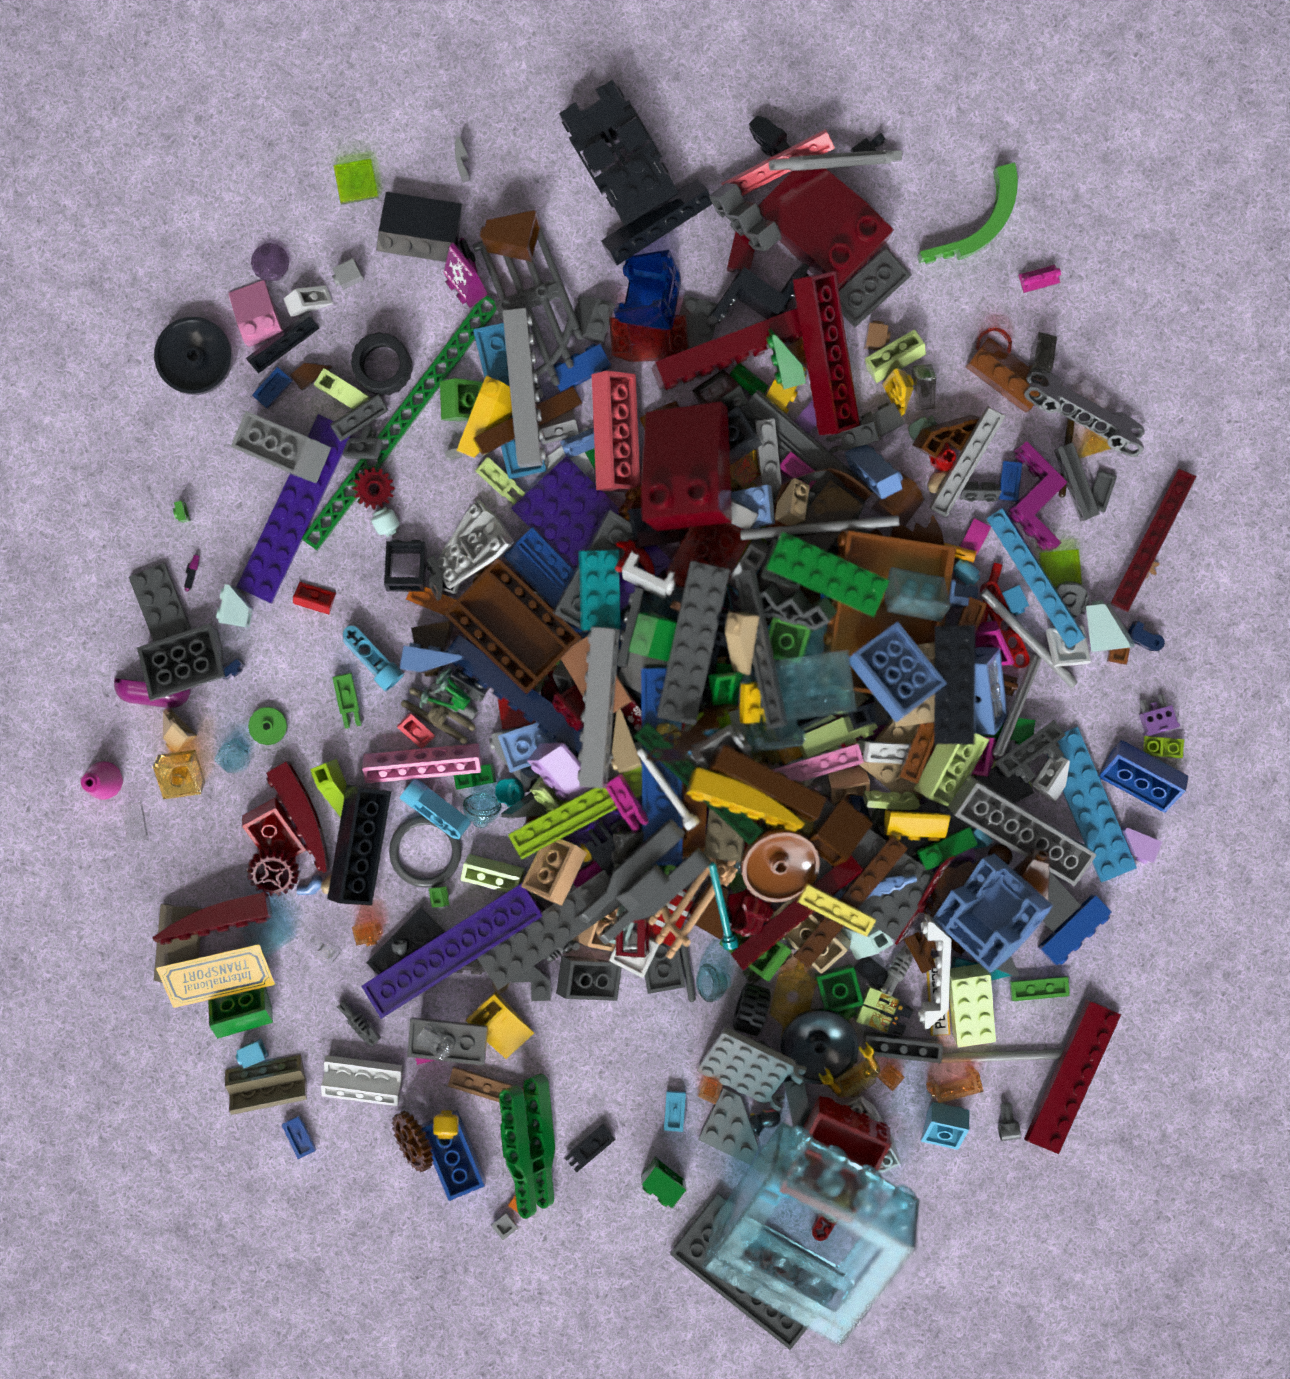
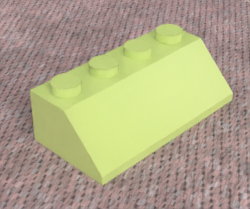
M975 733V745L937 744L914 790L931 800L948 806L965 780L973 772L989 739Z

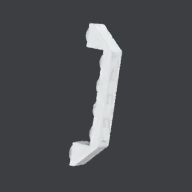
M924 914V922H921L922 934H925L928 941L936 940V949L938 951V957H935V965L938 968V974H935L934 978L935 985L937 986V992H934L935 1002H921V1010H918L919 1021H922L925 1029H929L949 1010L951 938L931 916Z

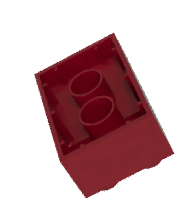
M826 168L792 171L758 205L763 220L774 221L778 225L779 233L782 237L779 241L802 264H807L810 267L808 270L813 275L832 271L836 272L838 291L888 242L894 231L865 200Z
M722 402L646 412L641 476L642 520L656 531L732 522L728 409Z

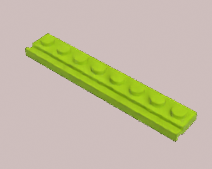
M642 766L622 773L636 798L642 795ZM593 788L508 833V836L522 860L617 809L606 788Z

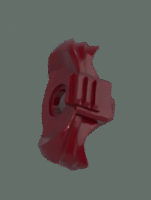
M748 888L728 896L727 904L732 920L730 930L735 931L741 936L758 934L762 929L764 921H769L772 916L773 909L770 907L772 902L760 899L751 893Z

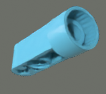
M348 626L344 629V644L375 676L374 681L385 692L391 689L405 673L394 662L390 663L357 627ZM348 634H355V640L353 638L348 639ZM361 647H367L369 648L370 652L368 654H362L360 653L359 649ZM381 661V663L375 668L374 665L377 662Z
M418 778L413 779L399 798L454 839H460L471 824L464 814L432 791Z

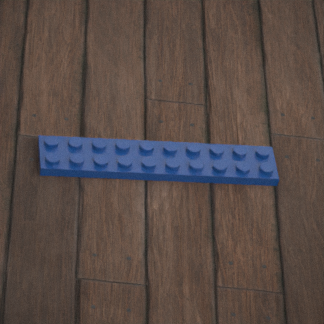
M667 668L641 669L642 727L648 722L663 737L672 730H681V722L656 717ZM673 733L669 736V739H676L681 736V733ZM670 742V743H671L673 746H675L677 742ZM642 745L645 752L649 754L650 751ZM642 761V810L646 813L649 820L647 824H642L644 842L669 819H673L682 829V815ZM653 761L682 802V781L663 763ZM682 838L654 864L679 865L682 862Z

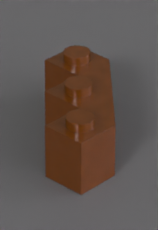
M968 415L922 428L912 445L934 458H937L945 443L951 448L961 451L980 417Z
M683 782L682 803L690 814L696 815L701 821L690 830H687L683 825L684 818L682 817V830L685 832V835L682 837V857H688L698 847L701 850L705 848L707 805L703 801L694 800L691 798V795L686 794L688 787Z

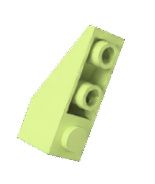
M324 368L314 383L317 389L350 409L356 408L370 398Z

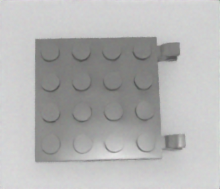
M725 1027L699 1064L697 1071L706 1077L720 1082L722 1085L729 1086L741 1094L754 1098L758 1102L764 1104L770 1102L772 1109L779 1112L782 1105L777 1103V1101L782 1102L785 1096L776 1094L775 1091L788 1074L791 1075L793 1081L801 1084L804 1077L799 1074L803 1075L806 1068L795 1065V1060Z

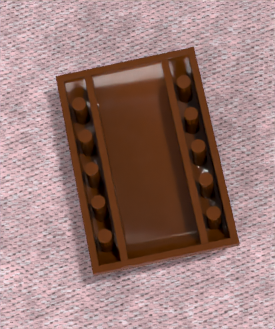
M499 558L444 613L525 694H528L581 639L564 620L553 614V610Z

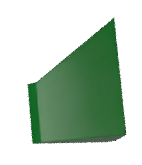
M736 671L709 675L712 705L732 703L733 694L744 673Z

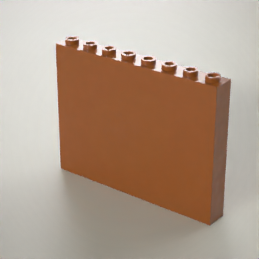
M841 531L837 540L839 548L836 556L888 579L890 582L874 617L829 598L837 613L827 623V630L823 636L824 651L820 656L822 665L817 677L818 686L873 694L847 660L896 622L901 625L916 645L935 643V626L945 625L956 547L853 531Z

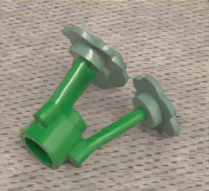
M449 667L436 679L437 687L434 693L446 689L454 695L451 700L454 704L431 698L430 693H428V687H425L419 705L422 708L424 704H428V701L452 708L456 712L459 709L464 711L471 697L450 679L452 670Z

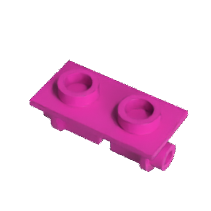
M1051 265L1019 274L1023 293L1059 284L1061 270L1060 268L1056 269V265Z

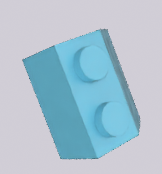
M932 1102L927 1111L921 1142L958 1150L969 1131L970 1110L958 1106L945 1105L941 1102Z

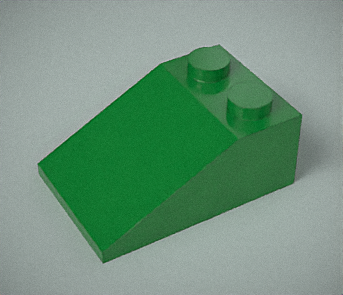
M640 612L629 652L668 661L677 622Z

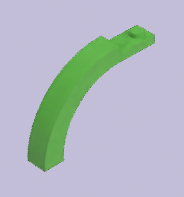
M1015 162L996 167L993 172L996 197L992 213L986 224L976 233L963 240L920 251L917 256L919 263L931 264L936 262L937 258L949 259L954 257L955 254L958 261L985 248L998 235L1008 221L1016 201L1018 178Z

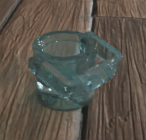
M233 738L218 750L219 753L214 758V761L227 773H238L248 768L250 764L249 753L251 751L237 738ZM237 743L241 748H231V746Z

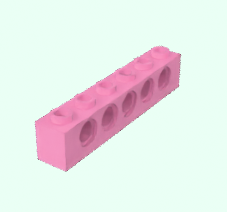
M479 743L364 754L362 769L365 783L481 773Z

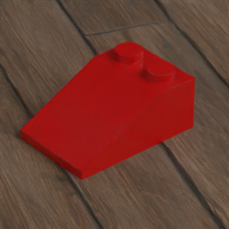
M276 797L242 815V827L259 850L263 849L265 851L268 846L273 850L277 846L279 851L284 848V853L291 851V857H296L306 851L301 838L295 831L293 823L288 819L285 809Z

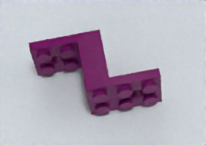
M1026 441L1013 451L1016 454L1015 458L1020 463H1025L1029 467L1028 471L1032 476H1038L1040 479L1008 512L1010 513V518L1015 523L1019 522L1024 527L1023 531L1029 537L1033 536L1037 540L1036 544L1039 548L1050 551L1057 548L1062 542L1035 514L1067 481Z

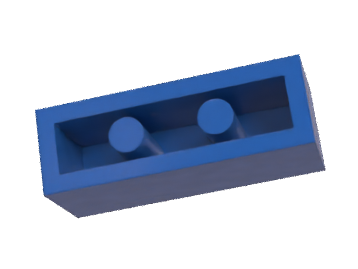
M601 344L588 346L585 349L586 352L580 355L578 353L573 354L570 357L574 365L572 368H568L562 362L554 365L560 382L557 385L560 393L591 379L592 374L611 368V363Z

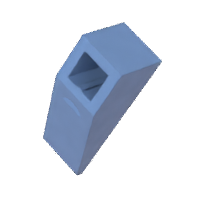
M409 643V646H403L400 669L424 672L462 660L464 656L459 655L460 651L448 649V653L440 652L438 647L429 646L427 650L421 649V644Z

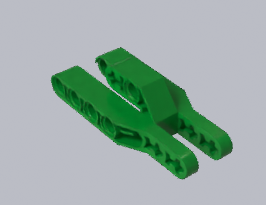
M542 1073L524 1081V1093L522 1088L516 1084L502 1090L499 1094L503 1157L506 1159V1166L514 1180L518 1214L524 1219H528L536 1214L537 1205L545 1209L554 1203L552 1165L555 1154V1138L549 1081Z

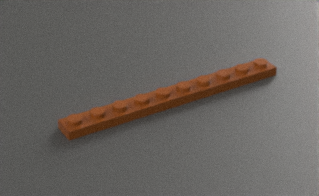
M969 596L967 597L969 598L968 606L963 607L956 626L975 625L977 631L987 604ZM934 722L918 724L898 777L918 784L934 743Z

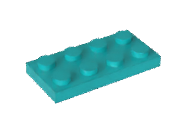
M619 550L579 551L581 630H591L592 627L620 629L619 572L615 570L619 561Z

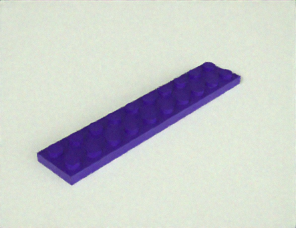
M319 414L307 437L331 447V450L318 481L314 483L291 473L289 474L236 586L271 604L280 589L302 542V537L307 532L343 456L346 442L352 437L350 435L343 441H339L329 425L334 421Z
M521 883L363 984L361 987L381 1019L541 918L543 916L530 892L521 887Z

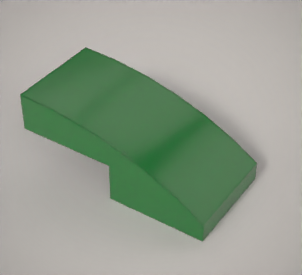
M493 763L481 765V773L453 775L456 790L497 782Z

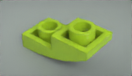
M1144 736L1143 751L1151 756L1183 758L1185 739Z

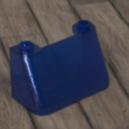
M670 250L633 255L623 265V274L627 277L629 283L625 303H617L614 308L615 318L619 322L659 330L672 329L681 285V276Z

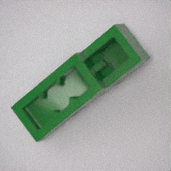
M966 827L946 836V838H941L940 841H934L933 844L917 850L924 869L929 870L943 864L951 856H956L977 846V842L971 828Z

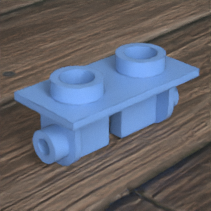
M594 428L560 441L568 458L595 448Z

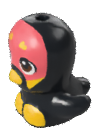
M763 1109L760 1114L751 1113L750 1120L753 1133L756 1136H760L764 1128L778 1126L781 1122L780 1112L774 1109Z

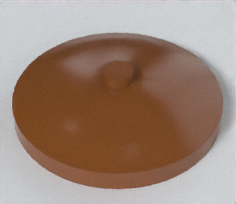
M777 829L760 835L747 847L742 857L741 874L747 888L755 896L765 901L784 902L799 897L806 883L810 885L814 883L819 872L820 861L815 846L805 835L797 831Z

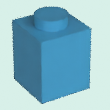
M1020 585L1001 592L1010 613H1014V616L1025 612L1024 608L1029 606Z

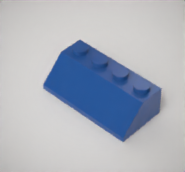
M1120 740L1113 748L1098 775L1100 779L1163 813H1166L1186 792L1189 777L1123 740Z

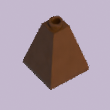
M1033 850L1013 870L1048 900L1050 854L1044 850Z

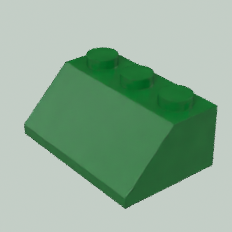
M266 987L208 1000L209 1027L217 1039L273 1023L272 1006Z

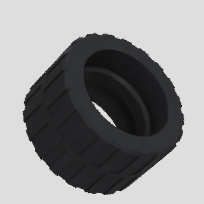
M376 332L362 338L355 345L351 355L352 371L356 379L366 390L368 389L373 394L392 395L407 385L413 369L412 359L404 344L397 337L388 333ZM380 347L391 348L397 353L400 360L397 373L386 381L372 380L364 369L365 359L368 354Z

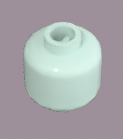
M386 507L375 511L371 518V523L377 534H385L386 537L397 532L396 528L400 525L394 511Z

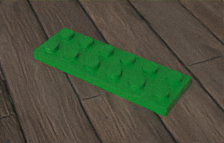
M781 532L765 568L872 617L875 616L890 582L888 579L784 532Z

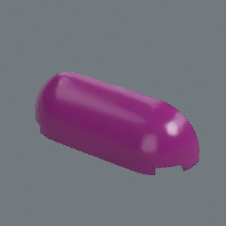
M114 678V689L118 697L125 702L133 704L177 708L188 700L191 692L190 688L150 701L145 682Z

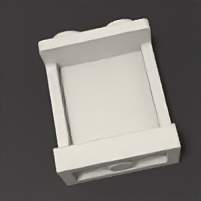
M631 552L622 569L623 579L663 599L666 598L667 594L671 595L676 581L674 580V573L670 572L666 581H663L637 568L639 566L638 555Z

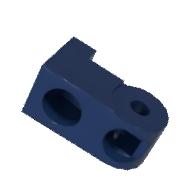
M1133 621L1128 634L1135 644L1149 651H1159L1164 647L1165 640L1161 635H1153L1143 629L1145 624L1140 621Z

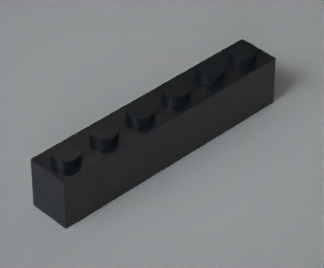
M695 179L678 190L679 194L628 226H623L601 240L607 255L618 266L711 206L712 201L709 197L708 189L698 179Z

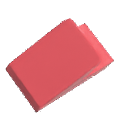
M409 713L397 725V728L421 749L435 737L434 733L413 713Z

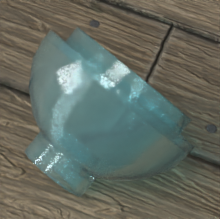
M474 793L463 801L464 814L478 828H484L488 826V823L493 822L500 815L502 808L501 802H498L496 797L488 793Z
M703 964L696 976L698 993L706 1002L720 1000L731 986V978L729 974L725 973L716 964Z

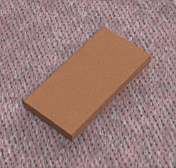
M588 636L575 644L561 659L583 696L584 692L587 691L585 674L589 668V663H587V652L590 651ZM617 674L613 713L633 701Z

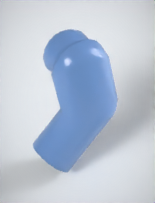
M314 875L308 885H297V895L316 894L321 887L322 877Z

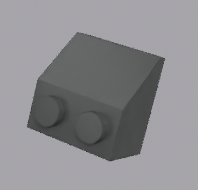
M579 296L574 313L584 339L604 345L616 310V304L599 298Z

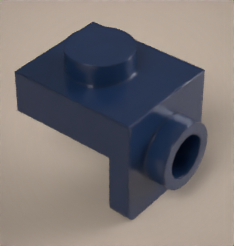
M235 659L224 668L225 677L223 679L238 676L243 671L242 667L245 665L243 661Z

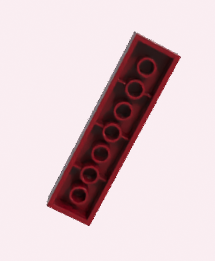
M832 271L793 279L818 434H838L860 426L836 272Z
M797 308L656 361L651 369L659 390L664 388L665 391L674 389L680 382L687 384L694 381V378L698 375L702 378L712 374L714 369L718 368L721 371L730 367L729 365L735 361L736 364L746 361L751 355H754V357L763 355L769 349L767 343L768 329H772L784 344L788 341L789 344L799 341L802 337Z

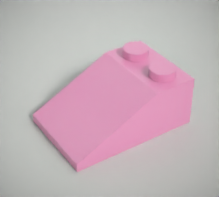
M265 280L228 293L243 341L248 347L270 340L283 331Z

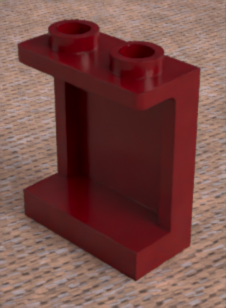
M575 684L561 695L559 693L555 694L552 703L555 710L565 717L567 724L570 727H574L576 731H579L584 727L582 713L585 710L586 703L583 700L582 693Z

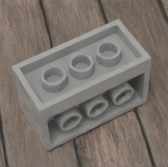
M245 411L231 444V447L314 483H317L331 450V447L248 411Z

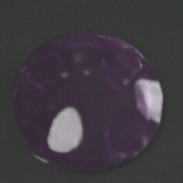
M263 244L252 254V270L257 277L264 281H279L288 270L289 256L277 244Z

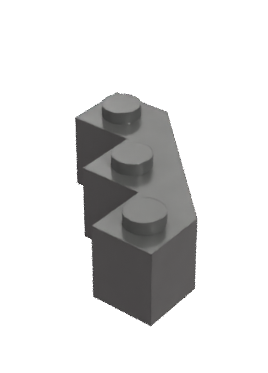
M725 183L709 196L716 212L722 218L726 216L731 221L730 226L740 236L744 234L750 240L748 244L753 249L760 251L768 250L782 238L778 225L774 221L763 220L758 205L753 202L744 201L741 195L742 191L737 184Z
M774 581L759 590L765 617L770 618L773 616L780 618L783 622L794 625L798 623L807 626L808 629L816 630L829 623L837 613V610L827 596L811 604L803 592L798 589L785 597Z
M537 964L511 981V983L531 982V1001H551V977L542 971Z

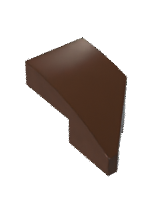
M303 363L290 376L301 390H305L318 378L323 368L329 371L332 369V366Z

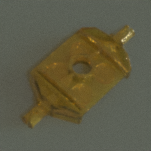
M799 960L794 968L778 973L770 1015L783 1027L781 1037L785 1027L795 1016L810 1010L815 984H817V981L804 971V964ZM790 992H796L798 999L790 1002L787 999V995Z

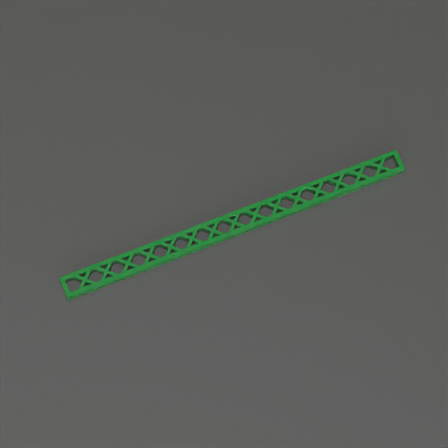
M485 296L475 305L377 438L381 441L388 440L389 448L380 451L376 465L368 466L367 459H361L302 537L304 542L317 551L320 549L357 499L353 496L345 497V488L355 486L356 483L351 482V480L356 479L357 472L363 471V468L369 471L371 467H375V471H377L438 391L440 381L447 379L475 341L474 334L472 335L471 333L473 329L485 327L497 312L493 299ZM485 301L494 306L490 312L482 313L481 306ZM480 318V326L471 328V319ZM468 333V342L459 344L458 337L460 334ZM457 348V357L448 359V350ZM438 364H446L445 373L436 374V366ZM428 379H434L435 386L432 389L425 390L424 382ZM423 394V402L414 405L413 397ZM411 409L412 417L402 420L401 413L404 410ZM393 425H400L401 432L398 435H391L390 428ZM342 501V511L334 512L333 504ZM331 516L332 524L330 527L322 528L321 520L324 517ZM319 532L320 540L315 545L308 538L312 533Z

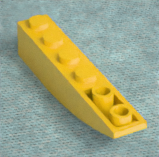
M700 768L692 771L686 794L691 795V798L694 800L703 801L704 799L710 801V804L713 806L728 807L731 812L740 813L741 811L747 813V816L750 818L765 819L766 823L771 825H784V828L790 831H796L804 825L788 809L750 786Z

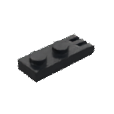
M603 1123L566 1154L564 1159L567 1161L573 1156L574 1159L569 1162V1165L572 1167L578 1162L579 1164L574 1168L575 1172H578L614 1142L616 1137Z

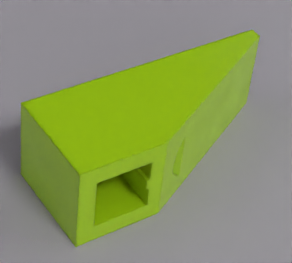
M336 758L311 768L310 771L317 788L341 818L347 783Z

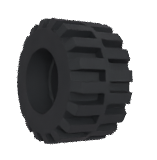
M751 983L744 985L734 1014V1030L758 1036L767 1017L771 1000L770 989Z

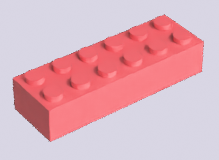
M603 371L592 374L596 490L627 492L630 488L640 486L636 374Z

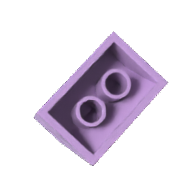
M540 743L527 760L532 766V770L544 779L543 782L548 787H551L555 792V796L562 801L572 800L593 788L579 786L580 781L577 780V774L581 770V763L564 743Z

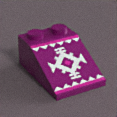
M452 243L449 247L444 268V275L447 278L445 283L451 291L453 289L456 290L458 293L456 297L462 305L466 303L471 308L487 296L488 293L475 269Z

